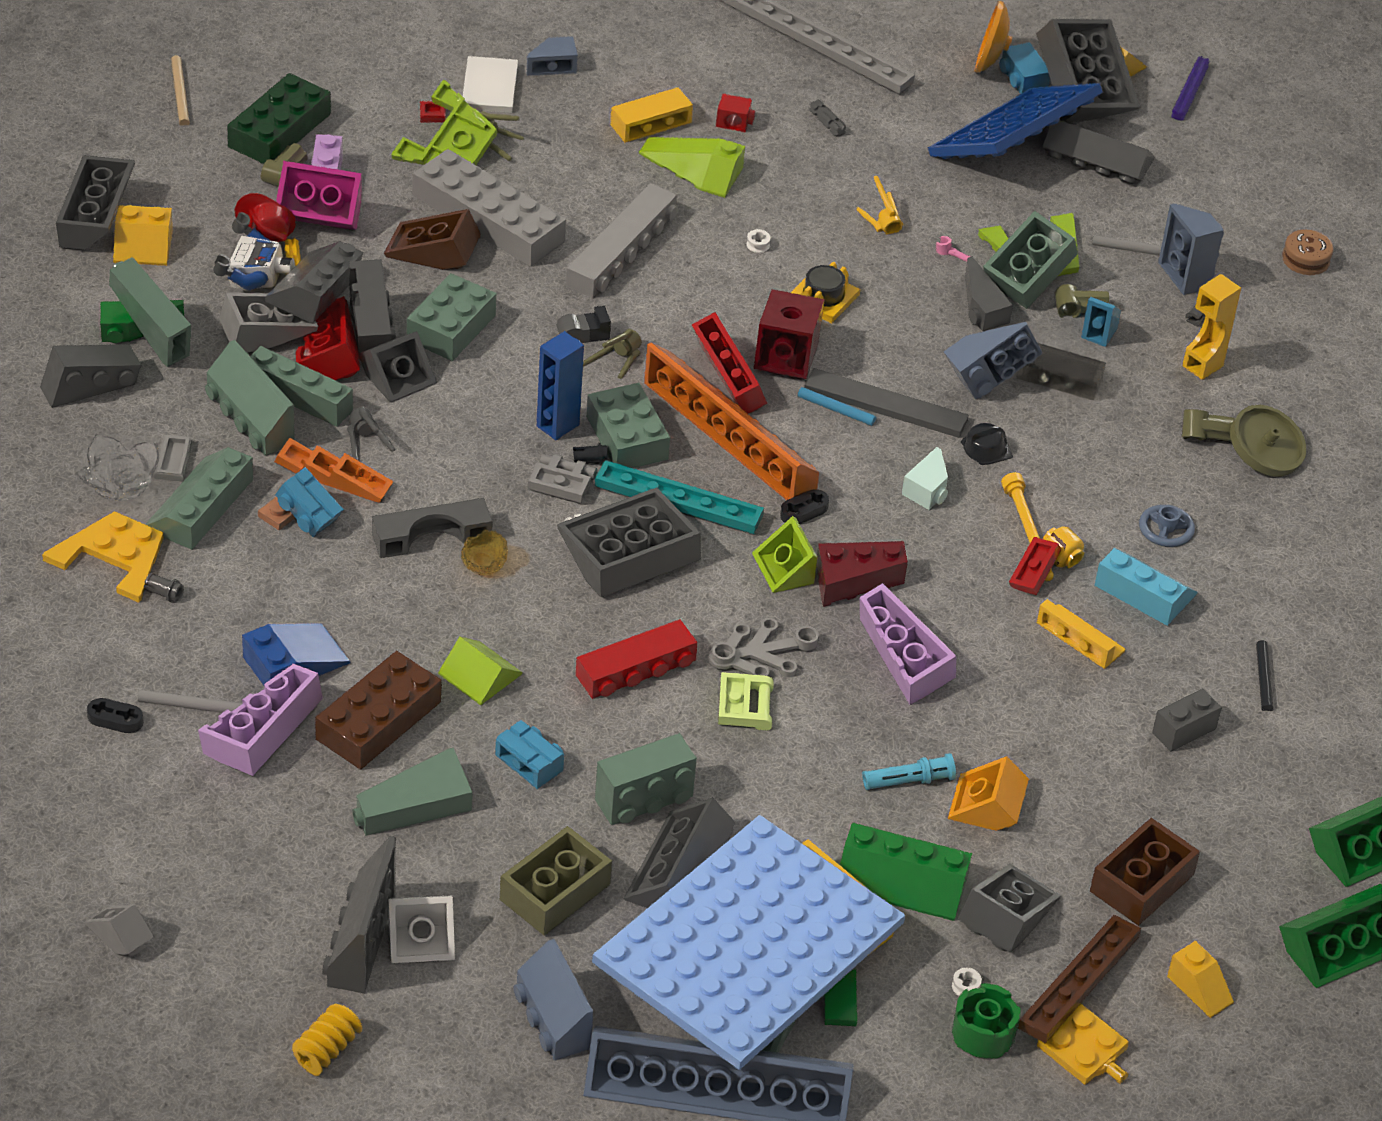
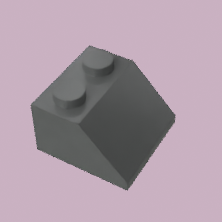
M417 331L400 336L358 354L366 376L389 402L437 383Z

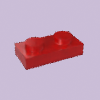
M1033 537L1009 580L1010 586L1019 591L1037 595L1061 552L1059 543Z

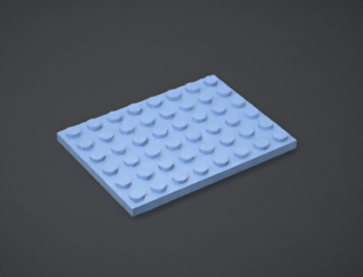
M759 815L598 949L592 956V963L740 1070L904 923L905 914Z

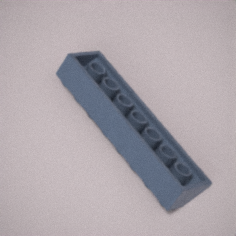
M595 1026L592 1031L583 1096L748 1121H846L853 1064L761 1050L745 1066L738 1070L700 1041Z

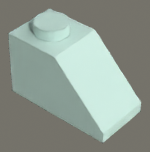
M936 447L904 476L902 495L928 510L936 503L942 504L948 494V490H946L948 475L941 449Z

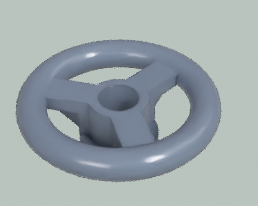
M1173 505L1152 506L1146 509L1139 519V528L1142 534L1149 541L1160 546H1181L1187 543L1195 532V525L1189 514ZM1149 518L1158 524L1159 536L1149 529L1147 525ZM1175 529H1186V532L1181 537L1167 538L1168 534L1172 533Z

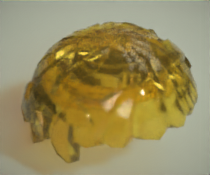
M484 530L481 535L478 534L472 538L468 537L461 550V559L464 566L479 575L494 574L503 568L507 561V541L496 531L489 532Z

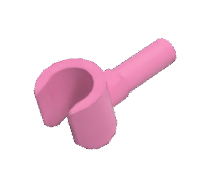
M941 236L940 243L936 242V251L941 255L950 254L966 262L967 258L970 257L953 248L951 238L948 236Z

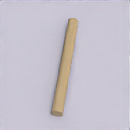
M176 55L171 58L179 124L182 126L189 125L190 122L181 57Z

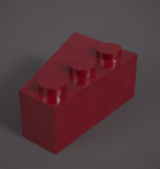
M904 541L818 543L816 571L823 607L839 600L856 598L857 595L867 593L882 583L887 588L904 584L908 563Z

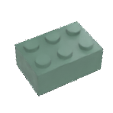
M1034 211L987 261L983 269L1003 294L1027 309L1078 254L1076 241L1073 236Z
M450 273L407 318V334L417 331L424 349L453 361L496 316L497 293Z
M640 383L588 394L586 417L601 444L607 445V456L611 462L635 468L668 460L670 436Z
M678 733L597 761L595 801L611 825L620 822L629 823L636 816L645 813H656L663 807L673 803L682 804L690 797H693L697 758L681 734Z

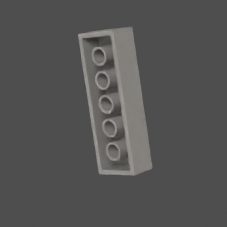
M449 149L413 173L414 197L443 214L469 209L482 238L530 267L565 242L566 219Z

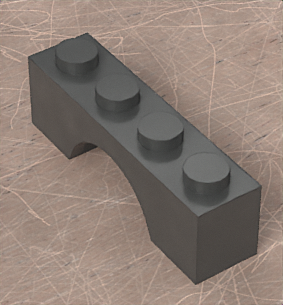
M478 498L372 516V536L379 557L385 558L408 554L414 540L428 533H447L458 538L463 544L492 540L493 521L485 499Z

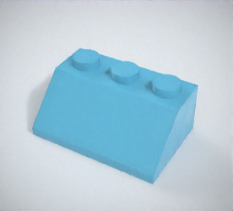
M1116 548L1098 566L1095 581L1096 587L1167 626L1197 595V591Z

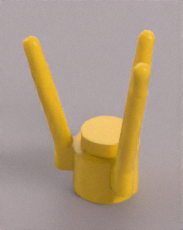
M874 176V181L886 208L878 214V221L860 207L856 210L875 227L877 232L884 231L886 235L897 233L902 229L903 222L899 217L891 192L886 193L879 177Z

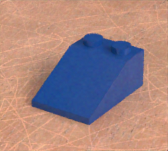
M322 623L267 624L242 634L243 658L263 686L292 664L314 671L319 676L350 664V660Z

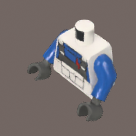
M240 212L232 223V230L237 234L245 233L246 236H241L231 259L222 254L217 256L213 268L214 273L217 276L228 275L227 278L229 279L230 286L233 288H243L245 290L272 288L275 286L280 274H288L295 267V261L293 258H283L281 245L278 242L269 240L257 229H251L248 226L250 223L249 216Z

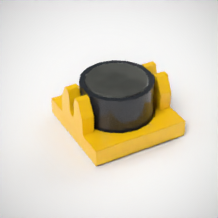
M832 262L830 265H819L808 270L806 278L791 293L825 299L822 319L832 324L860 295V289L848 283L849 275L846 267L843 266L839 270L837 269L836 262Z

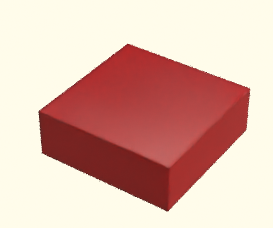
M420 101V122H445L446 108L432 101Z

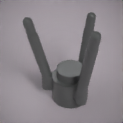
M360 407L351 412L349 416L351 425L347 427V430L350 434L353 458L359 461L357 434L369 436L374 432L390 451H395L394 446L381 431L367 408Z

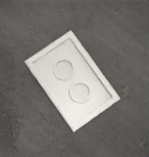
M468 56L463 89L465 101L478 111L512 113L518 60Z

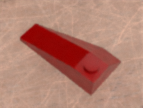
M343 296L336 299L316 320L318 325L317 331L304 335V346H300L296 350L297 363L333 380L342 377L349 378L360 370L359 352L347 299Z

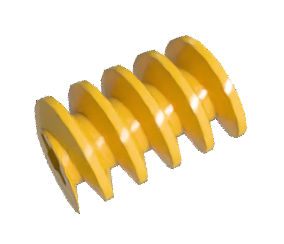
M330 1005L326 1012L322 1013L317 1021L313 1022L309 1029L303 1032L301 1038H297L292 1044V1051L297 1062L310 1074L319 1076L323 1072L322 1067H328L331 1063L330 1059H336L339 1051L347 1047V1042H352L356 1038L355 1033H361L362 1024L360 1019L353 1011L343 1005Z

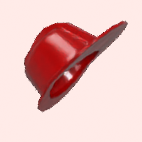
M250 193L242 196L236 203L235 217L237 218L240 212L247 214L250 218L248 226L251 229H257L263 236L273 242L285 241L294 231L296 218L292 211L268 196L260 193Z

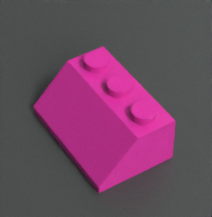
M283 161L276 202L292 211L296 221L356 230L361 208L362 173Z

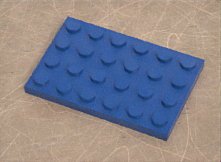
M1100 83L1030 88L929 146L930 156H941L942 159H948L953 156L965 158L970 155H975L976 158L988 154H992L993 157L1001 156L1007 152V148L1010 146L1020 145L1025 142L1024 138L1037 135L1043 131V127L1058 123L1060 117L1077 112V107L1094 102V97L1103 93Z

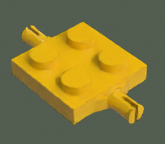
M1082 1004L1075 1009L1046 1043L1040 1040L1037 1042L1038 1048L1084 1085L1094 1077L1105 1072L1119 1084L1128 1077V1072L1119 1067L1115 1061L1127 1050L1129 1041Z

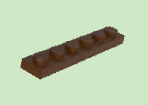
M1113 915L1019 1019L1018 1029L1046 1043L1140 937L1141 928Z

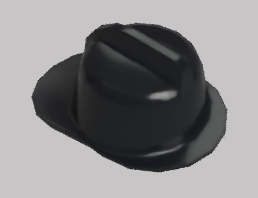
M980 423L973 426L967 436L960 442L966 454L980 465H989L1013 458L1007 444L1005 431L991 423Z

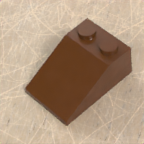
M469 209L399 223L384 251V255L387 258L442 270L449 268L459 269L467 264L481 233Z

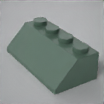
M236 340L230 341L207 371L205 390L211 400L215 399L220 404L222 413L234 420L237 430L240 433H246L252 447L260 449L267 456L281 450L289 438L294 440V404Z
M229 447L204 457L145 525L162 531L164 538L193 550L252 482L253 457Z

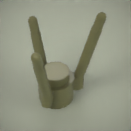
M481 112L497 128V133L524 140V137L499 128L498 124L494 121H518L519 116ZM493 142L490 144L489 147L508 161L512 160V157Z
M630 328L622 334L602 344L604 348L583 361V367L614 349L620 356L629 355L618 375V378L622 379L634 359L640 355L638 350L642 343L640 335Z

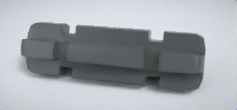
M817 99L815 102L812 101L810 103L811 107L809 110L814 116L818 115L817 119L827 129L831 128L830 132L837 137L845 134L846 125L821 100Z

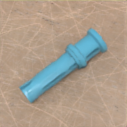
M947 753L941 758L929 760L926 757H922L914 764L862 772V780L866 790L916 781L930 784L931 780L943 778L955 780L956 767L951 753ZM904 774V775H900V776H894V777L883 778V777H887V776H893V775Z

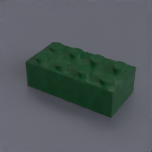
M288 73L227 125L228 148L262 164H265L268 159L275 160L287 146H291L293 143L297 144L331 114V92Z

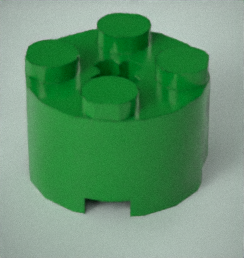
M983 983L980 988L970 991L967 988L962 992L957 1000L952 1034L957 1047L972 1056L986 1059L1000 1058L1009 1051L1015 1042L1021 1010L1011 998L1012 994L1010 991L999 985Z

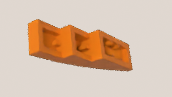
M292 438L288 439L274 461L296 474L306 467L321 484L379 503L394 482L346 453L340 459L318 445L312 451Z

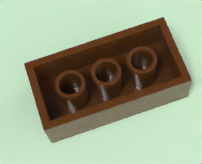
M396 650L315 717L316 740L361 770L441 703L442 680Z

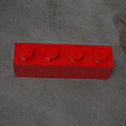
M716 312L691 324L699 344L734 402L747 414L768 404L758 381Z
M681 619L576 657L575 675L592 699L599 696L606 697L620 688L626 686L634 687L647 678L653 676L661 677L667 671L674 668L689 666L693 661H696L698 642Z

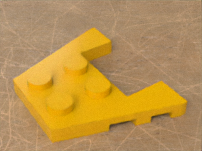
M114 511L45 551L42 557L43 561L66 570L81 552H85L124 569L129 573L117 585L116 591L118 594L139 603L143 597L144 585H147L145 584L146 577L150 574L153 564H155L164 536L162 531Z

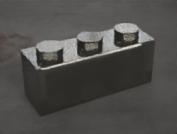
M1038 343L1042 354L1032 363L1017 371V379L1094 401L1103 381L1106 362Z

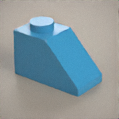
M1090 297L1088 299L1081 338L1106 347L1118 329L1121 310L1112 304Z

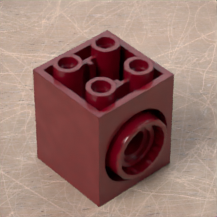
M771 289L759 323L754 369L807 379L819 343L825 299Z

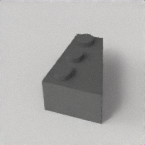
M382 259L349 261V300L358 352L361 353L396 339L395 327H390L393 324L392 309L388 308L390 305L389 291L385 289Z
M130 344L57 345L52 347L40 388L51 408L135 385L141 363Z

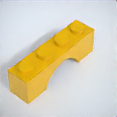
M1222 274L1199 287L1195 308L1205 314V320L1196 338L1186 348L1182 365L1202 380L1224 366L1241 292L1240 286Z

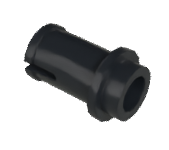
M601 442L597 446L573 447L574 462L576 463L579 460L587 463L599 462L602 465V462L608 461L607 445H601Z

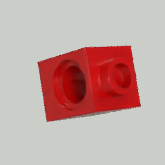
M722 94L717 108L716 127L746 132L748 124L753 125L755 119V110H752V99Z

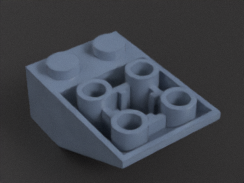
M1022 322L967 335L946 349L944 353L959 380L972 396L978 399L990 393L993 388L1004 380L1011 378L1018 370L1032 363L1042 354V351L1028 324Z

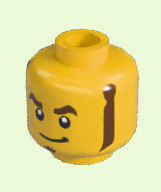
M1069 527L1051 528L1044 535L1043 539L1059 543L1061 547V552L1054 563L1057 567L1067 566L1071 568L1083 559L1084 542Z

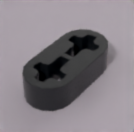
M813 489L786 500L781 505L780 518L785 523L793 516L799 524L818 517L827 512L829 496L822 490Z
M106 698L94 699L87 705L88 721L95 726L123 733H135L143 727L142 710L135 705ZM101 710H106V712H102L100 715L96 714ZM130 716L135 718V719H130L129 722H126V721H125V720H128Z

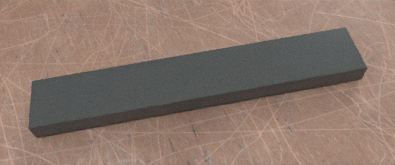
M813 368L804 386L806 389L839 402L960 438L969 416L959 411Z

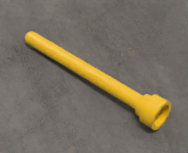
M1009 473L1002 478L1001 484L1005 494L1013 498L1029 543H1031L1033 537H1040L1023 495L1026 484L1020 473ZM1052 569L1045 579L1046 581H1051L1053 579L1054 574Z

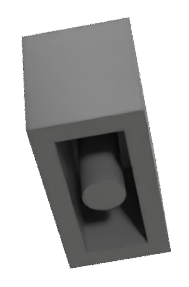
M1202 688L1158 710L1152 733L1172 752L1217 729L1222 707Z

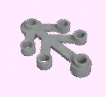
M764 618L761 621L760 629L748 646L737 648L741 641H745L750 637L751 631L747 624L738 623L734 625L733 633L727 642H719L709 651L708 660L712 666L718 669L725 670L733 667L747 674L757 675V672H763L764 676H769V669L766 666L754 665L743 660L752 658L779 669L780 674L784 677H793L797 672L796 662L791 659L780 658L772 653L797 648L804 651L813 650L818 645L819 633L814 627L801 626L796 630L795 637L765 643L770 635H774L777 632L778 622L773 618ZM765 625H772L773 628H767ZM743 630V631H745L746 633L741 634V633H738L737 631ZM789 666V667H791V668H793V669H792V670H786V669H784V667Z

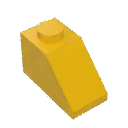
M1194 941L1172 955L1167 977L1210 1018L1234 1003L1217 960L1198 942Z

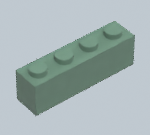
M260 346L250 356L294 404V407L336 427L353 411L352 388L263 346Z

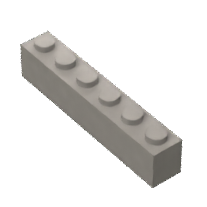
M650 183L567 267L566 287L591 298H594L599 292L603 293L607 289L609 281L613 277L618 278L623 267L635 260L637 252L641 248L646 249L651 238L655 234L659 235L662 232L664 224L668 220L673 221L678 212V207L676 206L677 194Z

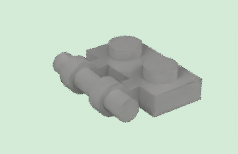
M542 454L540 463L537 462L528 480V489L582 503L589 489L591 478H595L597 468L587 466V462L578 460L576 463L565 460L561 455L554 454L550 456Z

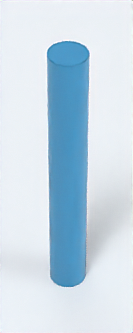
M801 387L798 392V397L870 426L876 421L875 415L804 387Z

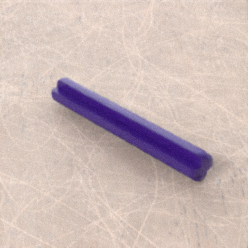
M1202 56L1197 58L1172 110L1171 117L1173 119L1184 120L1209 67L1210 61L1208 58H1203Z

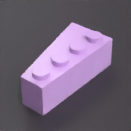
M883 583L860 597V620L910 705L956 678L957 656Z
M292 664L264 684L265 689L259 693H250L243 698V704L231 712L227 709L218 716L219 721L212 726L206 724L200 728L198 732L203 754L222 764L253 776L323 699L318 673Z

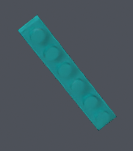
M607 460L604 461L595 478L596 487L629 497L657 487L682 513L755 534L764 515V507Z

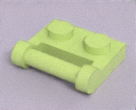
M721 672L718 724L770 730L772 728L770 693L774 689V680L764 675ZM750 689H756L759 692L758 713L749 712Z

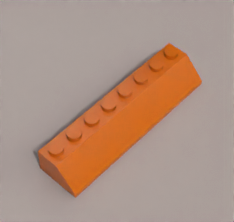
M654 343L647 344L644 383L784 499L789 500L809 490L818 488L819 472L813 465L802 459L794 450L781 442L776 435L765 429L756 419H753L744 412L739 405L728 399L719 389L712 386L682 359Z

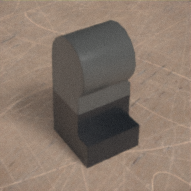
M605 306L594 307V313L580 314L578 316L574 314L563 315L556 324L559 334L565 331L581 343L610 340L611 320Z

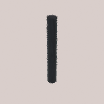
M1260 640L1256 643L1261 708L1263 711H1273L1268 643Z

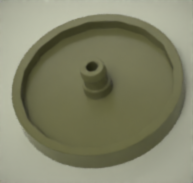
M1251 405L1241 410L1232 421L1230 427L1232 445L1239 457L1254 470L1268 476L1283 477L1294 472L1304 461L1306 456L1304 436L1296 423L1283 412L1266 405Z

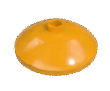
M999 0L992 13L978 53L974 72L980 73L988 69L998 60L1002 51H1008L1013 37L1008 35L1010 18L1003 1Z

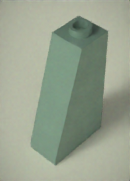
M133 257L124 262L116 263L110 269L109 286L162 363L169 367L190 356L191 324Z
M450 748L357 794V808L352 809L353 819L357 827L362 826L365 836L472 811V790L454 748Z

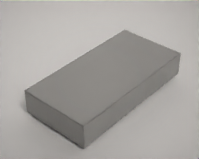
M164 434L154 473L155 479L183 481L192 446V437Z

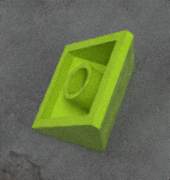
M792 516L752 552L773 593L811 585L815 581L817 556L797 519Z
M459 637L438 674L479 705H482L521 676L522 672L482 642Z

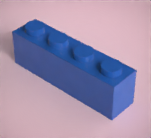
M565 331L540 346L536 426L554 440L559 439L580 425L584 345Z

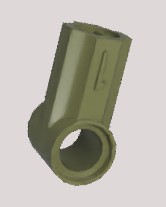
M296 143L287 146L275 160L268 159L265 162L261 171V180L279 187L283 161L304 164L307 161V152L303 150L301 145Z
M1070 284L1059 286L1055 291L1058 315L1061 318H1064L1063 316H1073V318H1076L1080 313H1086L1090 297L1109 303V292L1078 291L1074 285Z
M1184 410L1181 438L1193 437L1198 440L1212 439L1231 442L1230 427L1234 420L1233 417L1210 415L1208 411Z

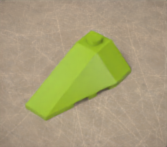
M648 137L639 154L658 166L665 167L676 173V176L680 179L684 178L691 182L697 189L725 198L743 169L745 146L724 139Z

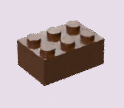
M1150 818L1095 867L1090 892L1139 926L1195 874L1200 851L1153 818Z

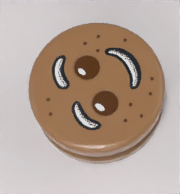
M1308 229L1297 230L1287 237L1282 258L1286 266L1297 273L1317 275L1329 268L1334 248L1331 240L1320 232Z

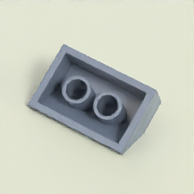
M1174 203L1170 204L1158 263L1181 293L1186 295L1198 292L1199 287L1214 278L1224 230L1210 213Z
M555 939L549 940L517 970V984L514 985V993L519 1003H525L527 1007L526 1015L531 1027L537 1026L540 1032L539 1040L542 1049L545 1052L550 1051L554 1060H558L590 1049L593 1010Z

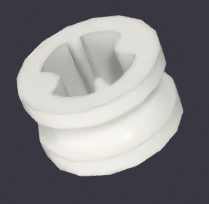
M760 229L750 231L747 235V248L756 253L766 252L770 247V234Z
M972 968L957 970L953 977V991L956 995L960 996L967 988L968 991L980 988L981 975ZM965 979L971 981L969 987L962 985Z

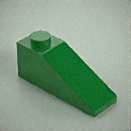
M170 300L184 316V300ZM120 301L101 302L100 325L102 342H130L144 336Z

